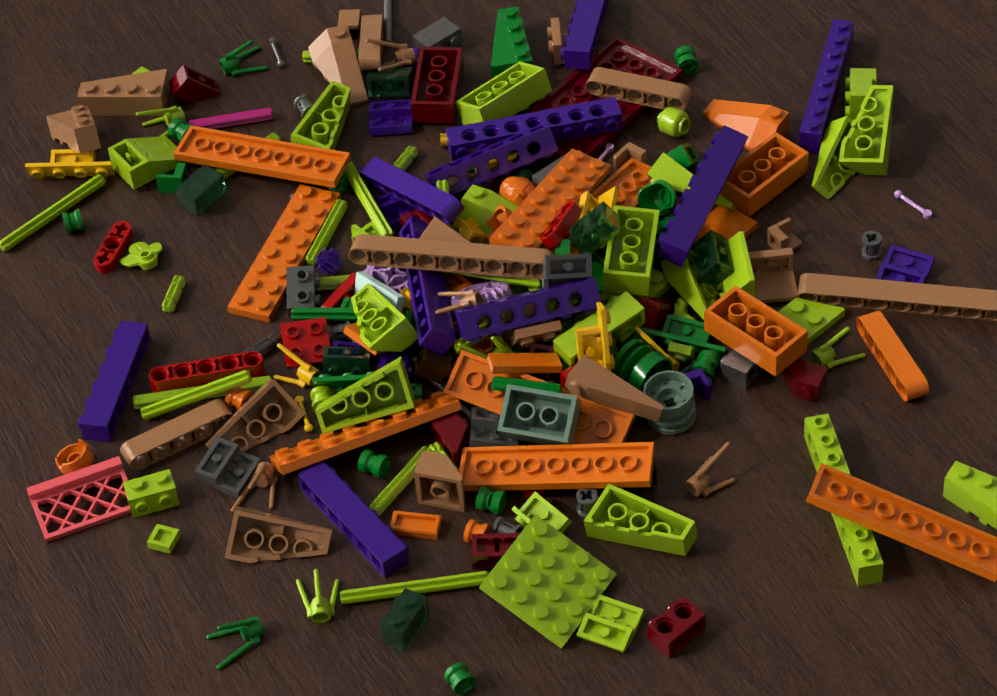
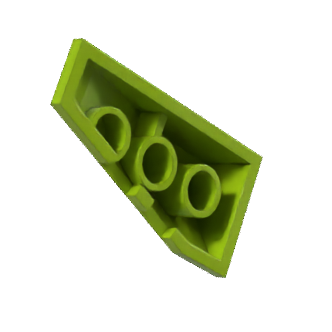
M871 85L860 106L861 109L856 119H853L851 123V129L841 142L839 164L864 175L887 176L890 155L893 85Z
M848 116L831 121L822 139L812 187L826 199H830L845 184V181L857 172L839 164L841 142L847 136L853 121Z
M664 152L647 173L652 177L651 183L657 180H664L673 186L676 193L683 194L685 189L690 190L691 188L688 187V184L693 174ZM719 195L715 203L717 206L735 211L737 208L721 195Z
M472 184L461 199L465 209L457 218L473 219L479 224L478 228L488 235L492 232V228L487 225V220L493 216L495 209L499 205L509 208L512 212L518 206L491 190Z
M690 250L682 267L663 259L660 264L665 279L704 320V311L717 301L716 297L719 296V290L714 288L713 282L716 281V275L713 273L708 256Z
M369 283L351 297L354 313L358 320L357 326L360 329V339L371 351L402 352L412 346L418 339L416 330L407 318Z

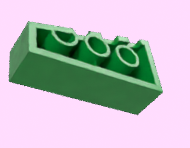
M519 7L498 9L491 60L492 78L519 61L533 65Z

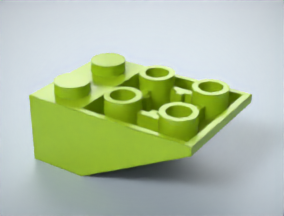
M166 136L128 138L108 148L110 161L115 171L134 190L156 179L157 174H166L175 169L177 163H186L174 159L173 153L177 146Z

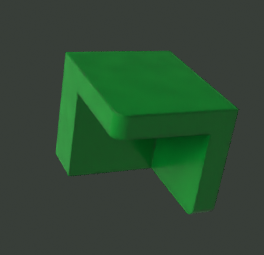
M690 143L682 144L666 154L684 168L694 166L700 162Z
M177 163L174 175L157 174L156 181L159 193H185L189 180L186 163Z

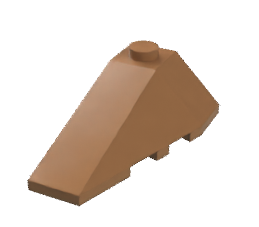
M237 506L234 511L225 558L255 563L266 560L326 555L332 529Z

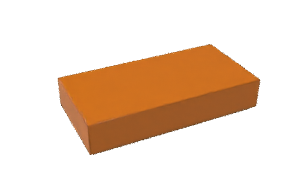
M394 510L390 527L393 529L395 536L438 540L442 525V515Z

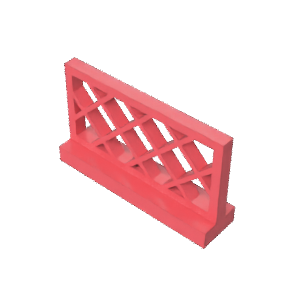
M119 456L26 488L46 543L131 513L129 505L123 508L116 505L120 496L127 498L123 483L119 490L108 486L111 480L120 477L123 482L128 481ZM97 487L100 489L96 498L85 494L88 488ZM105 491L116 494L111 503L100 500ZM73 495L77 498L71 506L62 502L64 497ZM82 499L93 502L88 511L77 508ZM45 503L54 505L49 514L40 511L38 506ZM97 504L108 508L105 514L100 516L93 514ZM59 507L69 510L65 519L54 516ZM74 513L85 516L80 523L69 522ZM50 521L62 524L59 530L48 534L46 528Z

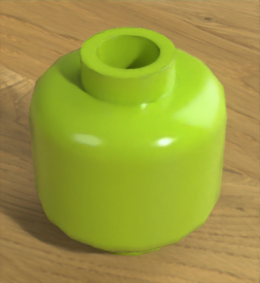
M667 107L657 117L660 132L671 137L679 138L685 135L690 128L689 116L683 110Z

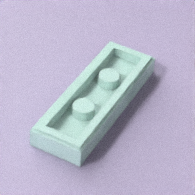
M364 271L356 273L354 294L369 283L402 313L403 295Z

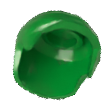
M657 180L641 188L637 195L639 208L660 210L659 216L667 215L676 204V192L673 186L664 180Z

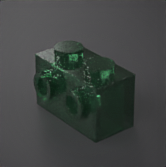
M397 67L381 72L370 70L366 77L368 97L410 96L414 87L413 67Z
M203 165L175 189L178 206L198 216L218 197L224 194L226 184L224 174Z
M602 202L569 228L571 245L581 254L593 253L621 232L619 214L605 202Z
M710 230L695 242L693 252L698 279L716 288L734 272L728 239Z
M324 346L322 374L342 376L344 373L365 375L367 372H371V352L364 347Z
M405 588L401 595L394 599L391 610L382 617L379 625L383 644L406 652L430 616L427 596Z

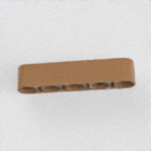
M383 14L362 15L359 68L360 71L378 70V68L382 67L383 46L367 43L366 39L383 41Z
M602 67L593 69L585 85L586 90L595 96L605 98L616 97L619 101L663 110L667 107H674L684 111L692 96V90L685 84Z
M212 400L124 442L120 448V453L132 470L144 469L215 435L233 414L223 400Z

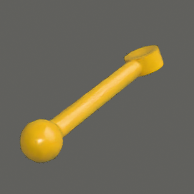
M296 396L295 402L306 413L303 405L304 397ZM307 414L303 416L304 430L311 432L313 425L309 423Z

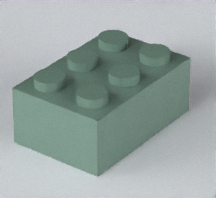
M507 384L497 431L504 438L538 444H574L582 402L575 395Z

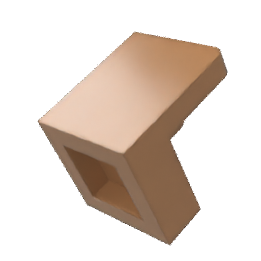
M360 9L339 10L338 26L347 24L349 31H360Z
M628 142L613 156V172L615 173L631 158L647 164L646 150Z
M786 218L768 228L767 244L773 250L792 248L794 251L802 246V241L792 233V220L790 218Z

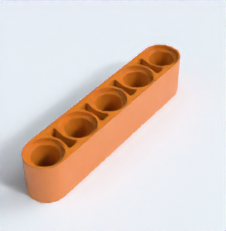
M878 310L857 317L856 326L858 332L901 398L907 402L928 395L929 385L925 376L882 312Z

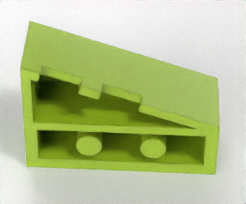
M850 68V77H845V90H849L845 91V104H849V106H845V116L852 120L856 119L861 109L860 106L871 85H876L875 68Z

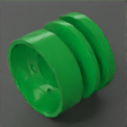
M633 339L627 342L614 358L615 368L611 369L612 373L643 392L644 384L651 376L662 371H673V363L669 358L660 352L654 351L651 346L646 345L640 339Z

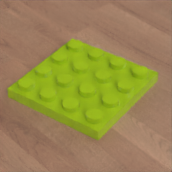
M535 514L481 583L479 589L562 649L582 622L585 613H588L593 607L596 595L603 594L617 573Z

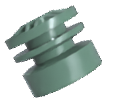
M670 370L658 372L647 380L644 384L643 393L665 406L658 422L647 419L649 426L654 431L664 435L680 434L688 430L695 422L697 414L692 381L685 374Z

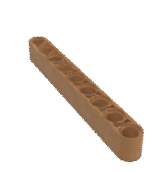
M360 234L355 237L348 256L353 263L359 265L542 280L544 255L554 254L542 248Z
M804 273L800 276L797 298L833 306L997 321V290Z

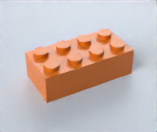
M774 132L737 161L720 195L737 207L736 210L750 217L808 172L809 152Z
M734 286L704 311V331L775 377L807 351L808 331L737 286Z

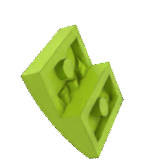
M597 594L593 607L589 613H585L576 636L624 653L633 640L645 615V611L639 607Z

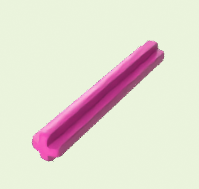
M268 107L190 120L189 124L197 127L219 129L272 120L273 112Z

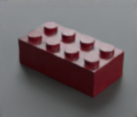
M420 47L411 98L413 123L455 124L457 115L455 102L459 100L464 69L462 47Z

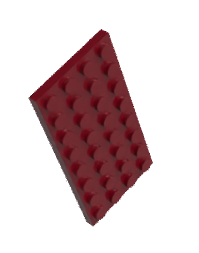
M616 36L594 55L590 70L577 69L527 113L606 99L605 97L590 94L585 87L588 78L596 67L676 82L683 76V69ZM617 100L622 113V129L648 106ZM621 130L556 142L558 151L554 152L552 158L557 160L566 155L571 149L579 150L592 157Z

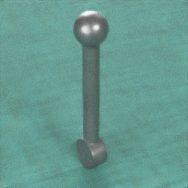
M271 37L269 41L278 61L277 66L283 68L285 62L281 60L275 40Z

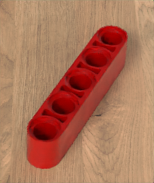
M249 351L155 367L149 372V380L152 392L154 393L205 385L244 370L249 371L251 378L265 376L266 372L262 354L256 351Z

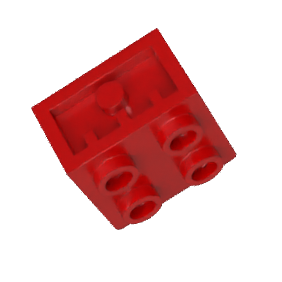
M326 317L280 324L283 346L305 363L313 365L332 361ZM284 353L287 368L300 367L297 362Z

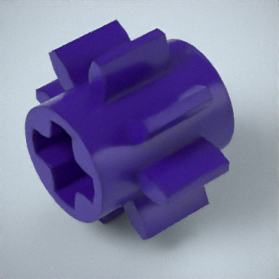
M334 247L330 250L322 249L315 260L319 264L317 270L324 275H327L329 272L334 275L343 264V260L340 259L342 256L341 252Z

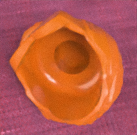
M511 176L502 182L499 195L519 206L535 189V186L528 178Z

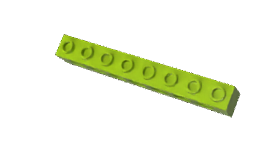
M829 414L806 417L804 421V438L816 472H818L821 463L851 475ZM831 513L857 587L881 583L884 563L872 530Z

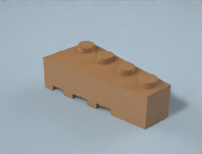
M167 69L82 82L80 83L77 95L79 105H84V107L88 106L92 116H136L137 112L164 109L167 107L170 93ZM165 113L147 116H164Z

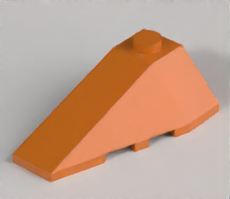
M713 99L703 111V116L719 128H723L725 125L747 135L748 139L744 147L749 151L774 132L783 137L789 132V112L771 105Z

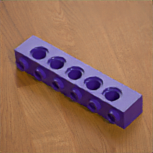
M544 122L426 172L424 175L427 183L436 188L438 180H448L450 177L455 176L456 182L454 185L449 186V194L452 196L459 192L463 194L469 190L472 184L486 185L499 175L507 176L512 174L513 170L518 167L526 168L534 163L533 161L539 158H550L554 155V152L558 151V147L550 126ZM532 142H536V149L532 152H529V144ZM511 151H516V157L513 160H508V154ZM492 159H496V166L492 169H488V162ZM476 168V174L473 177H467L468 170Z
M586 277L455 310L461 338L472 343L483 340L482 336L484 335L501 336L505 334V330L514 328L515 331L526 328L528 324L532 323L537 325L551 322L550 319L555 317L563 320L573 317V313L579 311L582 314L592 313L596 311V303L601 302L596 278ZM573 293H577L579 296V300L575 305H571L569 302V298ZM554 298L556 300V307L549 311L547 309V302ZM532 304L534 307L533 314L526 317L524 309L527 305ZM505 310H510V320L503 322L501 319L502 313ZM482 316H487L489 319L488 325L480 328L478 324L479 319Z

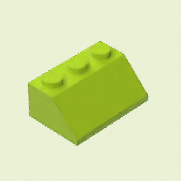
M740 231L716 250V260H712L713 273L718 274L716 276L717 290L722 292L719 293V298L734 286L755 297V278L744 232Z

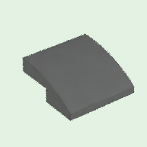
M591 253L544 255L542 288L592 277ZM573 293L569 301L579 300L578 294ZM553 298V299H550L548 302H552V301H556V300Z
M480 407L471 408L469 447L518 446V440L504 438L499 434L497 428L500 415Z
M217 437L194 472L195 475L209 485L238 499L251 480L258 464L261 463V458L239 451V444Z

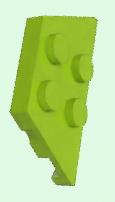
M795 298L778 311L808 331L807 345L845 316V309L843 307L801 298Z

